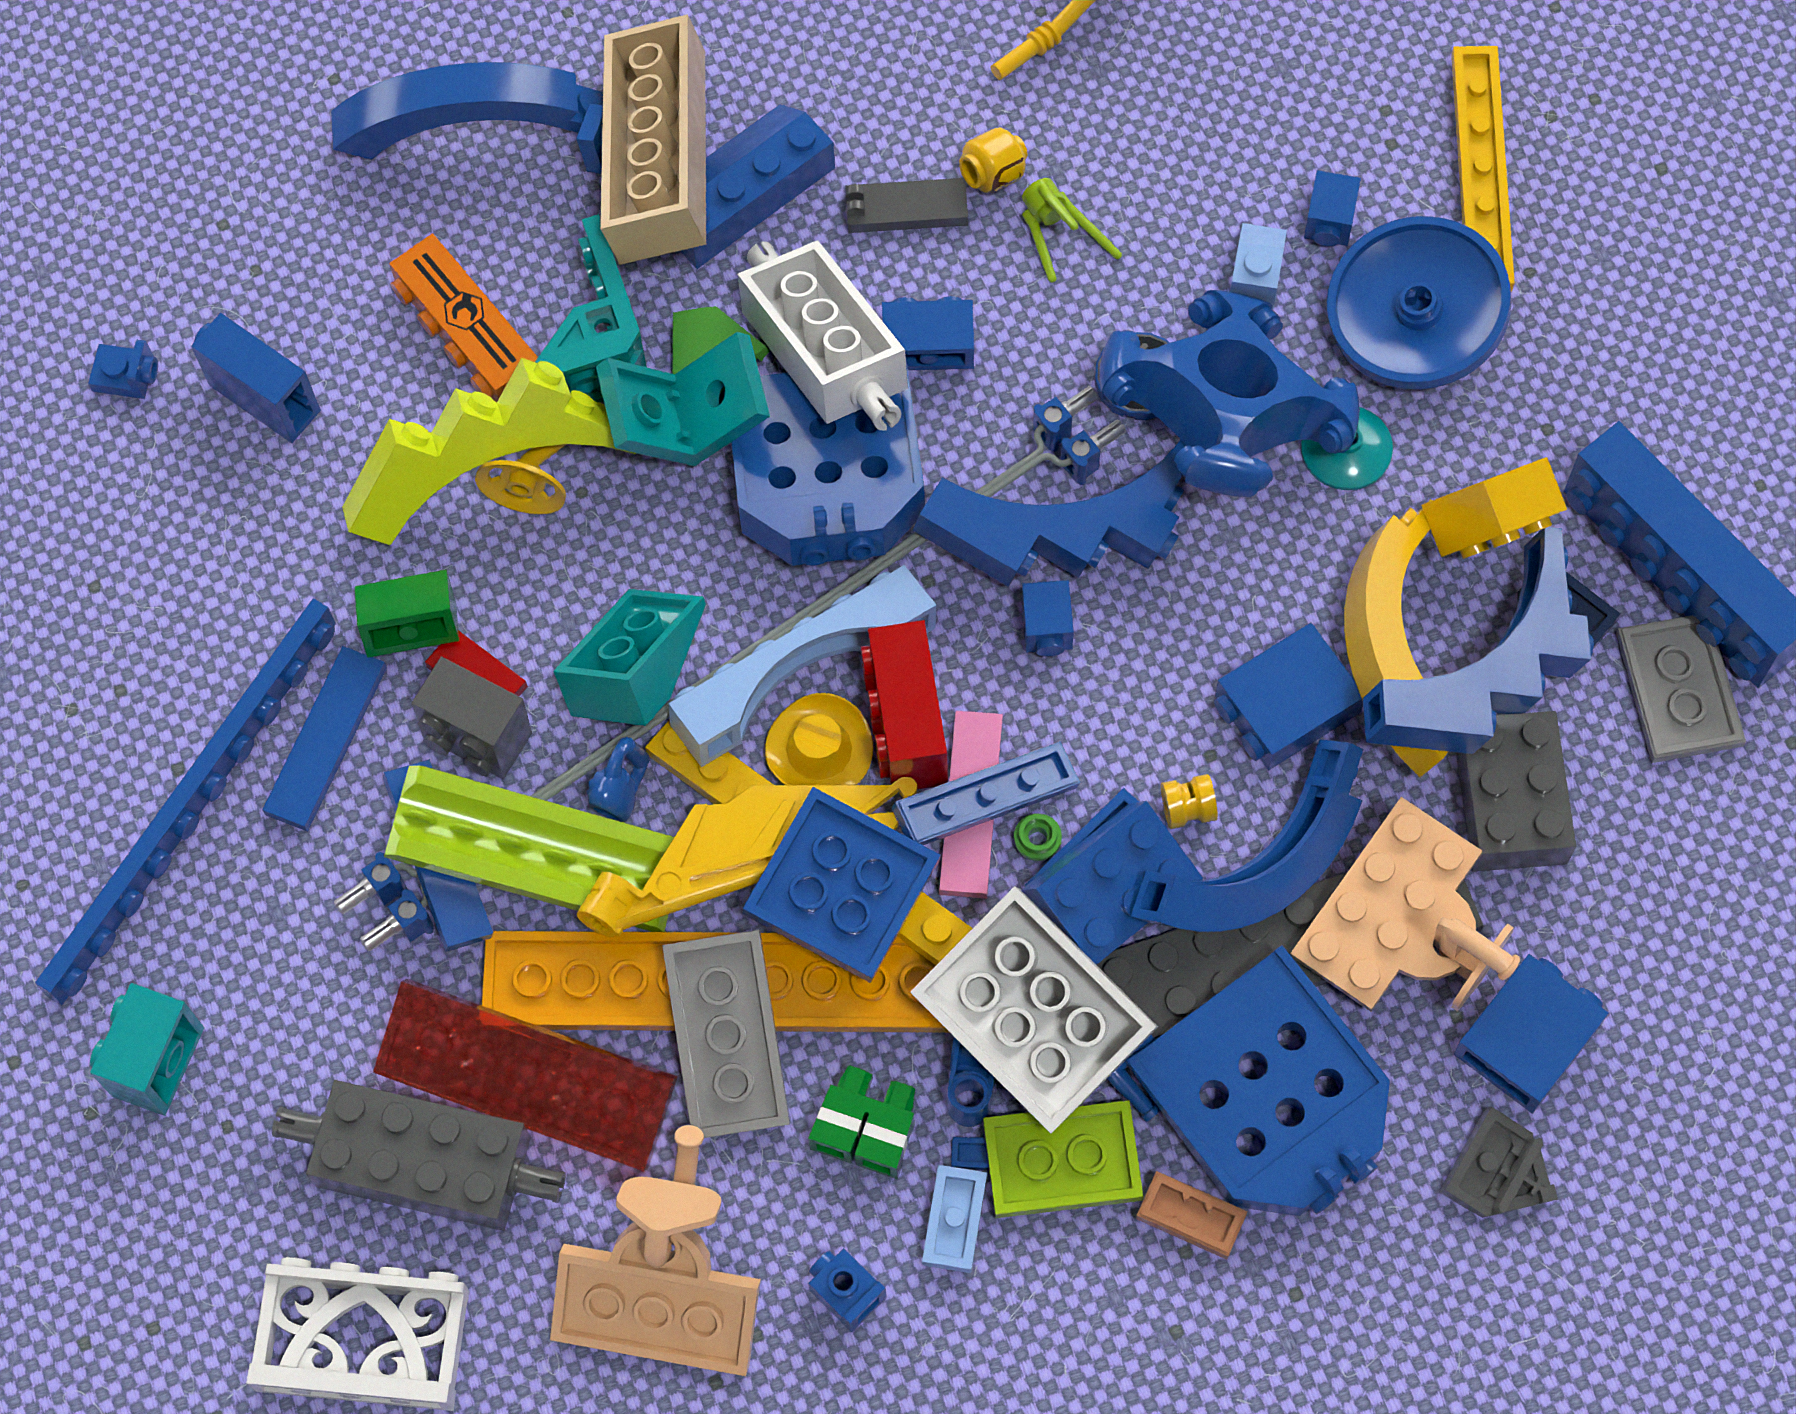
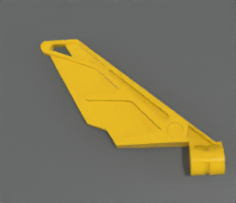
M901 777L891 785H752L727 804H695L643 890L638 889L616 874L602 872L592 887L591 894H588L576 915L582 923L593 931L608 937H614L615 935L620 937L625 929L757 884L812 787L896 830L899 823L893 812L871 813L898 792L903 799L917 793V783L912 778Z

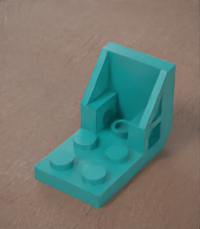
M597 214L582 219L585 237L578 239L584 259L582 261L590 286L593 285L597 296L596 301L574 307L535 362L546 361L555 365L563 372L570 393L573 390L581 391L590 396L594 401L600 403L604 402L601 394V386L596 369L598 364L607 358L643 367H647L640 330L613 252L601 231L600 215ZM600 323L611 324L607 326L605 331L599 333L595 331Z

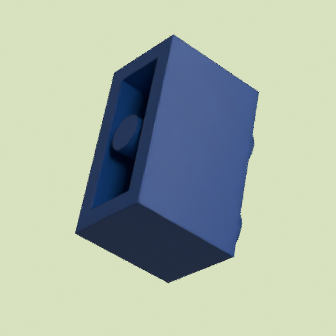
M946 296L937 301H917L913 298L902 297L892 302H882V321L905 349L908 370L974 369L973 300H962L959 297Z

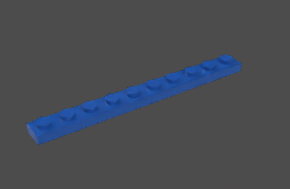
M314 598L310 601L36 980L35 984L47 997L62 1006L69 996L73 997L81 990L86 982L89 967L97 956L102 957L109 951L115 941V931L125 917L130 918L137 912L144 899L143 892L153 878L158 879L165 873L171 863V853L181 839L186 840L193 834L199 823V814L209 801L213 802L221 795L227 783L226 777L236 763H242L249 756L254 746V738L263 725L267 726L274 721L281 709V700L291 687H297L303 681L311 658L317 650L322 651L332 640L336 623L328 606Z

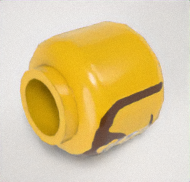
M1001 127L991 129L966 142L962 150V156L959 159L961 174L970 187L978 188L987 194L997 192L1022 178L1026 168L1027 148L1019 136L1012 135L1008 130Z

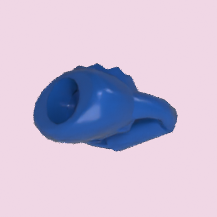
M624 737L619 740L607 766L602 771L595 773L594 778L589 781V789L586 790L588 804L592 809L609 819L623 823L633 813L636 792L650 761L649 754L632 738ZM624 757L633 765L631 774L625 768H622Z

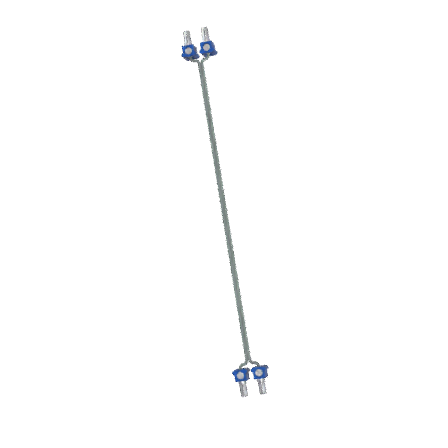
M1088 386L1068 401L1062 403L1057 397H1054L1044 405L1036 404L1034 406L1033 431L1034 439L1038 445L1037 449L975 491V493L991 497L1044 460H1050L1055 465L1063 467L1077 484L1084 485L1086 478L1099 469L1100 451L1126 433V428L1124 424H1121L1120 420H1115L1095 435L1089 437L1083 430L1069 439L1072 433V418L1098 399L1096 391L1091 386ZM1062 442L1061 460L1053 454L1043 453L1044 445L1049 449V451L1051 450L1055 452L1058 450L1059 444ZM915 532L889 550L886 555L877 558L692 686L697 687L709 680L722 666L728 663L736 664L750 656L761 643L767 640L775 641L789 633L802 619L816 617L828 609L838 598L851 593L928 539ZM673 699L665 703L646 726L633 725L532 794L531 797L545 801L549 800L610 758L620 739L630 737L635 741L670 717L668 703L673 701ZM378 852L375 855L376 860L361 869L365 878L358 885L334 900L338 911L345 914L375 894L384 906L400 896L398 900L387 906L391 913L386 918L387 920L360 938L362 945L368 951L373 950L401 931L410 943L422 934H432L434 931V925L425 910L428 902L421 883L420 889L423 894V900L420 902L412 890L407 889L398 872L404 870L411 876L419 878L416 870L406 863L393 865L389 858L384 857L382 852Z

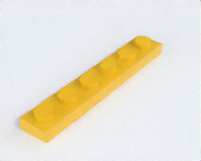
M1453 46L1451 60L1462 224L1482 235L1498 252L1507 270L1512 292L1515 281L1498 46Z

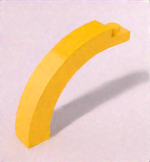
M1410 507L1399 519L1393 515L1371 536L1360 552L1351 573L1344 607V633L1352 674L1362 700L1382 679H1423L1407 643L1401 612V594L1407 565L1414 550L1430 530L1423 508L1416 512ZM1390 745L1419 777H1422L1443 760L1448 751Z

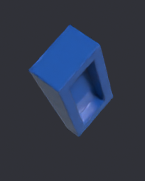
M953 1137L951 1167L989 1170L985 1138Z

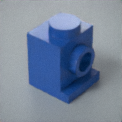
M844 1248L836 1256L830 1250L827 1251L809 1270V1273L814 1277L808 1283L809 1290L851 1333L887 1298L886 1288ZM841 1275H847L853 1280V1285L846 1291H840L834 1286L835 1279Z

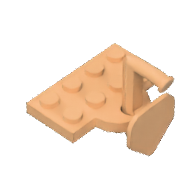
M1400 797L1290 953L1293 959L1370 1012H1372L1398 973L1415 980L1435 981L1452 975L1455 972L1467 980L1451 1008L1458 1012L1481 983L1490 968L1496 971L1498 978L1503 981L1513 974L1520 962L1518 955H1510L1503 949L1513 933L1514 927L1507 924L1495 941H1490L1476 931V921L1469 904L1456 892L1482 855V850L1403 797ZM1433 945H1434V946L1437 948V950L1439 951V955L1435 952V949H1434Z
M681 1126L676 1130L674 1136L677 1143V1154L673 1181L652 1177H634L622 1184L616 1198V1207L634 1223L630 1224L618 1236L613 1251L608 1252L563 1244L558 1260L550 1340L746 1376L750 1365L761 1279L711 1270L710 1252L701 1236L693 1229L715 1223L721 1208V1197L709 1188L695 1185L699 1146L704 1140V1134L696 1126ZM672 1244H674V1246H675V1250H674V1251H671V1250H672V1246H671Z

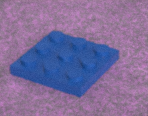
M812 787L742 908V914L871 983L937 866L941 855L821 790Z

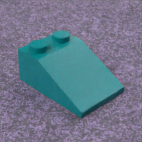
M628 589L553 671L570 715L599 721L604 720L646 726L672 696L706 606L704 596Z

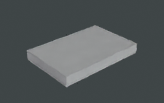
M1693 615L1618 628L1616 632L1651 763L1743 747L1746 743L1719 645L1712 647L1701 639L1696 630V626L1700 621Z

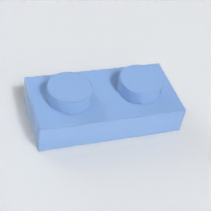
M938 1165L922 1259L923 1266L966 1273L972 1272L987 1172Z

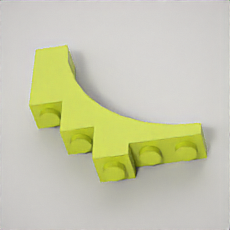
M521 358L497 402L484 393L477 391L468 393L455 388L432 432L414 422L404 424L389 419L342 506L348 532L391 545L408 519L434 493L461 474L501 456L529 448L563 444L604 446L616 449L611 436L605 405L594 401L590 396L581 391L573 390L570 393L563 372L555 365L546 361L536 363Z

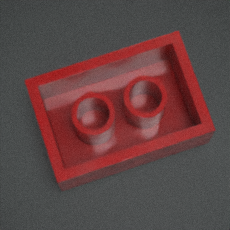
M925 620L868 628L869 645L861 646L862 669L865 688L868 691L872 731L876 739L880 779L890 778V784H893L901 777H909L915 780L917 789L936 787L948 783L947 748Z

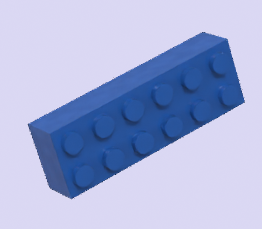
M1620 421L1578 453L1563 491L1571 507L1581 515L1586 514L1599 527L1602 538L1614 548L1619 547L1631 560L1632 567L1636 573L1647 581L1651 580L1663 592L1665 601L1675 612L1684 613L1686 616L1693 615L1700 621L1696 626V630L1701 639L1712 647L1719 645L1720 651L1729 659L1731 668L1740 678L1746 681L1750 680L1757 688H1760L1796 657V597Z

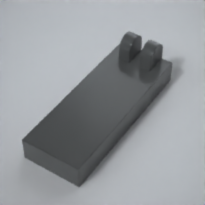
M964 178L845 185L848 233L968 226Z

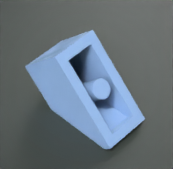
M1242 223L1230 292L1270 302L1273 305L1272 309H1274L1287 230Z

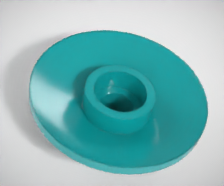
M1359 407V424L1355 436L1357 443L1351 445L1350 449L1346 452L1328 453L1318 442L1312 440L1301 441V454L1305 466L1318 481L1326 486L1339 490L1362 489L1379 480L1390 465L1393 454L1391 434L1387 426L1377 415L1362 407Z

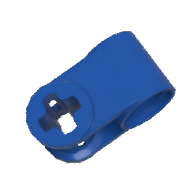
M954 1037L950 1060L951 1072L948 1083V1112L951 1119L957 1124L964 1127H975L983 1123V1118L989 1116L996 1078ZM973 1091L982 1097V1101L977 1106L965 1107L958 1103L956 1098L962 1092Z

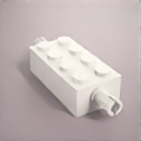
M818 240L781 256H778L769 242H761V247L767 255H764L759 246L755 244L747 254L748 263L752 268L738 273L742 313L816 411L828 424L863 408L878 430H887L886 424L881 419L882 416L891 428L894 427L901 418V410L889 397L908 389L905 349Z

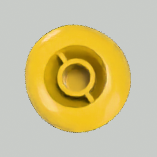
M829 693L809 694L789 705L773 722L765 743L767 764L772 773L784 785H857L866 775L873 756L871 731L861 711L845 698Z

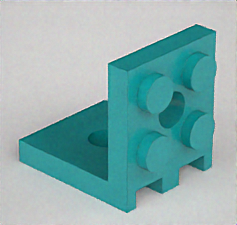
M734 333L676 374L611 358L605 359L596 366L611 436L616 449L696 466L770 417L750 335L744 333ZM725 386V397L722 403L719 404V393L722 387Z

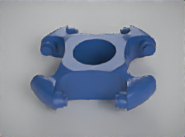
M1208 290L1203 296L1194 299L1188 306L1190 319L1195 324L1207 329L1202 334L1177 340L1158 348L1143 349L1140 348V340L1133 331H1113L1105 344L1099 367L1102 399L1119 407L1127 405L1131 400L1144 406L1184 442L1186 446L1176 454L1174 462L1177 464L1178 471L1185 477L1186 484L1218 494L1251 498L1258 491L1266 488L1273 480L1271 467L1258 458H1251L1252 456L1296 440H1312L1320 443L1322 448L1328 453H1344L1350 449L1355 439L1360 412L1356 385L1349 383L1344 378L1333 377L1322 388L1302 368L1278 351L1270 340L1280 333L1283 323L1280 321V316L1272 309L1273 305L1270 302L1241 293ZM1220 391L1227 392V393L1232 394V395H1235V396H1237V397H1234V396L1225 394V393L1220 392Z

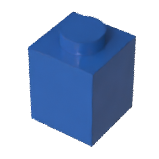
M1316 171L1304 239L1314 240L1323 246H1348L1361 178Z
M1069 580L1022 583V612L1026 653L1037 652L1040 656H1056L1062 654L1065 650L1073 649L1074 629Z

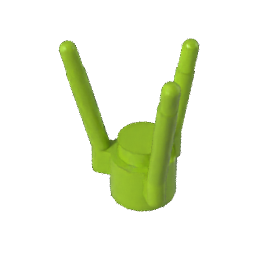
M1042 178L1033 182L1023 192L1022 201L1028 209L1022 213V217L1030 227L1049 282H1055L1057 277L1039 225L1040 222H1043L1045 225H1052L1062 219L1073 231L1077 230L1080 225L1115 259L1122 257V253L1071 203L1064 192L1059 191L1050 178Z

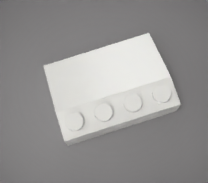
M1015 886L910 992L1050 1133L1062 1124L1158 1028L1063 931Z

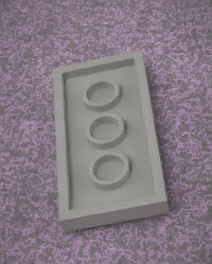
M755 930L662 945L690 1125L701 1129L704 1138L790 1125L761 931Z

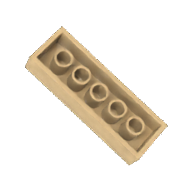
M688 14L604 35L601 231L620 265L706 245L705 50Z

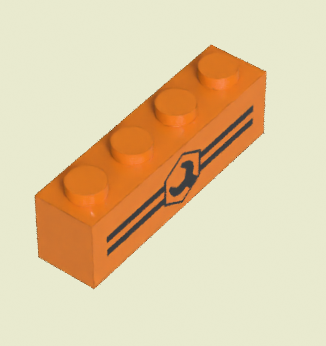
M433 233L389 263L394 277V281L390 285L396 296L404 305H408L411 302L420 312L416 316L422 327L431 337L438 334L446 343L443 346L446 355L458 369L462 366L468 369L473 375L470 378V382L477 392L484 393L497 402L520 359L524 358L535 362L538 358Z

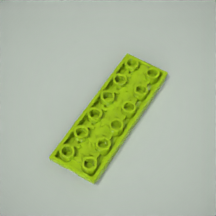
M418 765L408 767L384 857L579 911L588 894H591L590 891L602 872L616 874L638 889L643 890L674 837ZM668 915L633 927L651 932H665Z

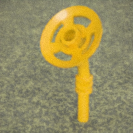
M1071 0L1051 22H1043L1041 26L1036 27L1034 31L1027 34L1026 41L992 64L990 68L993 75L998 80H1002L1036 54L1042 56L1047 50L1049 51L1054 48V45L1061 43V36L1096 0Z
M567 444L531 448L520 459L515 461L495 460L486 462L476 472V485L485 496L506 508L529 514L556 512L565 503V489L553 476L541 470L539 465ZM493 468L502 469L500 476L491 478L489 472ZM546 483L555 489V493L551 496H548L544 491Z

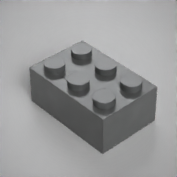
M1556 711L1496 715V729L1493 734L1494 736L1474 754L1456 752L1467 838L1470 843L1482 850V855L1473 866L1472 872L1566 865L1576 849V840Z

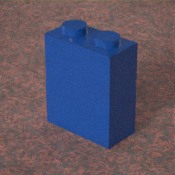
M221 312L211 323L203 325L197 332L191 348L209 386L290 443L297 439L321 411L307 374L302 368Z
M1312 622L1220 678L1217 682L1216 699L1214 700L1215 707L1223 720L1228 724L1234 722L1242 733L1241 742L1248 755L1254 761L1260 759L1268 771L1360 714L1363 708V700L1355 680Z
M1528 954L1461 1039L1453 1055L1533 1114L1600 1028L1609 1012L1602 1008V1001L1594 993L1582 987L1576 989L1562 978L1563 973L1552 962L1544 958L1537 960L1531 954Z

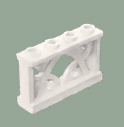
M290 1257L282 1258L281 1265H266V1279L252 1363L249 1364L246 1382L253 1390L274 1394L448 1411L454 1410L455 1385L466 1307L470 1292L463 1282H458L459 1276L446 1272H429L428 1279L409 1277L408 1270L395 1267H381L379 1274L360 1272V1266L343 1262L331 1263L330 1269L311 1268L310 1261ZM295 1287H306L312 1290L314 1294L313 1301L309 1305L303 1306L295 1301L298 1312L308 1319L303 1326L289 1321L281 1308L283 1297ZM326 1288L342 1289L346 1291L340 1293L339 1295L335 1296L330 1300L329 1293ZM385 1294L405 1296L400 1303L399 1309ZM427 1299H434L442 1303L446 1310L445 1323L435 1333L417 1337L413 1329L425 1327L433 1317V1314L426 1317L418 1316L416 1314L417 1304ZM367 1303L386 1320L398 1340L384 1343L374 1349L363 1362L359 1374L349 1373L347 1357L342 1348L335 1340L322 1333L341 1316ZM277 1325L286 1332L295 1335L286 1349L279 1366L271 1365ZM314 1342L325 1346L332 1352V1362L325 1368H316L314 1366V1358L322 1353L317 1349L311 1348ZM444 1342L439 1381H429L422 1348L432 1347ZM399 1351L404 1352L405 1358H391L397 1362V1370L394 1374L385 1375L381 1373L379 1363L383 1357Z

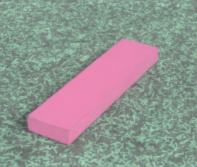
M956 710L949 782L999 764L1003 714ZM994 819L944 838L939 895L987 899Z

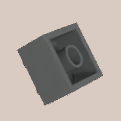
M442 656L411 703L418 722L417 724L424 738L423 742L430 749L441 755L447 756L451 752L465 759L464 764L481 776L488 777L491 773L504 780L532 735L523 698Z

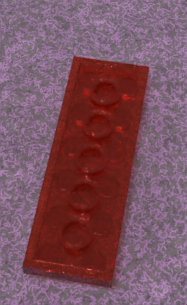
M405 979L400 983L373 1070L375 1074L490 1116L524 1123L526 1129L641 1171L649 1168L678 1078L676 1075L410 979Z

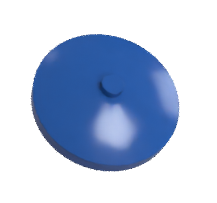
M1415 216L1394 220L1363 235L1340 259L1330 280L1327 294V314L1331 332L1339 350L1347 361L1372 380L1402 389H1429L1444 386L1475 371L1493 354L1505 335L1512 304L1508 273L1494 247L1482 235L1466 225L1433 216Z

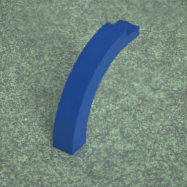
M477 62L417 70L376 83L357 92L331 111L333 150L372 160L386 148L411 135L440 126L471 121H524L545 124L579 133L589 104L603 105V92L577 85L576 74L573 72L534 64Z
M1319 739L1298 803L1280 833L1269 846L1244 866L1212 879L1189 881L1176 875L1146 870L1131 917L1179 929L1198 932H1221L1260 922L1280 912L1297 900L1330 866L1354 825L1362 800L1349 795L1357 776L1358 765L1364 749L1349 742Z

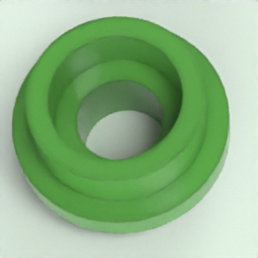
M1037 813L1024 817L1017 824L1014 832V843L1017 850L1022 856L1033 861H1043L1051 858L1059 850L1062 841V833L1058 823L1045 814ZM1040 832L1046 836L1047 840L1042 845H1034L1029 840L1030 835Z

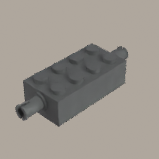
M338 1080L333 1082L325 1112L321 1116L290 1110L287 1107L280 1106L275 1115L280 1118V1122L273 1121V1137H281L313 1145L314 1149L306 1175L318 1188L505 1231L513 1199L517 1193L558 1203L562 1196L559 1188L564 1189L566 1172H557L524 1164L531 1139L524 1123Z

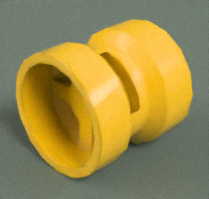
M1209 774L1194 776L1190 782L1182 784L1176 780L1161 782L1163 809L1169 829L1184 827L1188 821L1196 819L1202 823L1217 821L1216 797Z

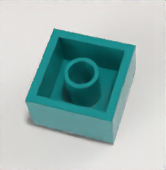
M130 983L126 994H121L113 1005L110 1015V1021L113 1023L105 1040L100 1039L92 1051L90 1058L92 1069L90 1074L113 1098L166 1116L205 1027L184 1001Z

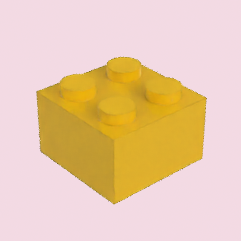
M1548 457L1421 505L1441 557L1460 551L1462 559L1488 550L1489 547L1486 542L1488 540H1491L1493 548L1521 538L1519 528L1523 527L1525 535L1552 526L1549 517L1567 510Z

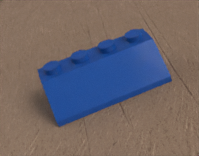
M779 104L706 157V245L681 250L680 252L696 269L700 268L834 170V142L805 111Z

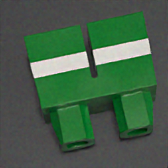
M849 1065L840 1078L838 1085L830 1084L808 1137L810 1150L852 1164L855 1156L856 1166L898 1180L906 1147L915 1126L913 1113L915 1088L898 1081H891L883 1102L866 1097L873 1080V1074Z

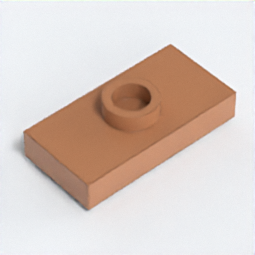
M1156 1171L1136 1219L1227 1260L1248 1211Z

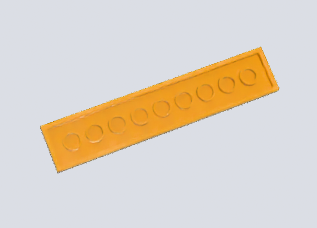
M493 931L492 938L485 940L481 1026L483 1029L675 1031L662 945L736 933L622 932L620 937L616 935L608 937L597 932ZM761 933L776 1031L950 1033L910 993L936 965L908 946L898 936L872 982L869 983L778 933Z

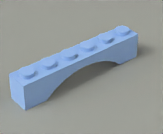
M905 565L891 573L888 571L876 576L869 586L854 595L846 594L838 598L831 605L830 609L814 618L807 617L802 619L789 633L775 641L767 640L761 643L750 656L736 664L728 663L722 666L709 680L697 687L690 686L681 690L674 697L673 701L668 703L670 726L699 765L703 767L742 743L747 726L760 704L777 685L792 674L823 658L845 652L861 651V646L869 645L868 628L925 620L928 633L936 627V604Z

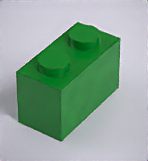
M447 569L355 586L357 627L367 658L459 641L456 600Z

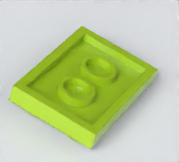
M1130 1100L1079 1106L1052 1133L1030 1112L983 1118L995 1219L1143 1201Z

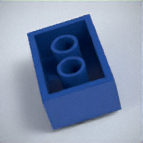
M1142 801L1128 804L1021 891L1097 965L1149 923L1131 917L1146 870L1176 875L1189 881H1200L1203 877L1149 803Z

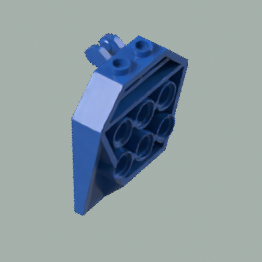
M907 361L908 389L889 397L900 408L901 418L891 428L882 416L881 419L887 426L885 431L878 430L874 426L873 421L863 408L826 424L788 372L760 376L770 417L731 442L742 534L792 566L804 564L816 566L830 561L847 559L866 560L873 556L886 555L916 523L919 514L925 506L924 481Z
M1283 945L1126 1062L1225 1200L1236 1207L1301 1216L1311 1208L1317 1215L1339 1198L1338 1193L1344 1189L1342 1185L1344 1182L1351 1179L1356 1185L1378 1168L1374 1160L1379 1156L1383 1148L1390 1079ZM1285 1030L1295 1031L1301 1036L1303 1046L1298 1050L1292 1051L1284 1049L1280 1045L1277 1035ZM1246 1059L1257 1060L1263 1065L1265 1075L1257 1080L1245 1078L1239 1070V1064ZM1321 1076L1331 1077L1337 1081L1340 1093L1334 1097L1322 1096L1317 1092L1314 1081ZM1207 1088L1219 1089L1226 1097V1104L1219 1109L1208 1108L1200 1100V1093ZM1283 1105L1293 1106L1299 1111L1302 1122L1294 1127L1282 1125L1278 1121L1275 1111ZM1245 1134L1254 1135L1261 1141L1263 1151L1256 1156L1244 1155L1239 1151L1236 1140Z

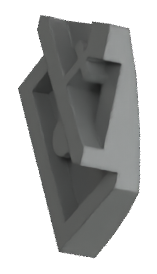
M1492 1106L1484 1109L1439 1191L1482 1218L1558 1200L1554 1184L1550 1185L1541 1148L1544 1146L1542 1138L1534 1139L1532 1132Z

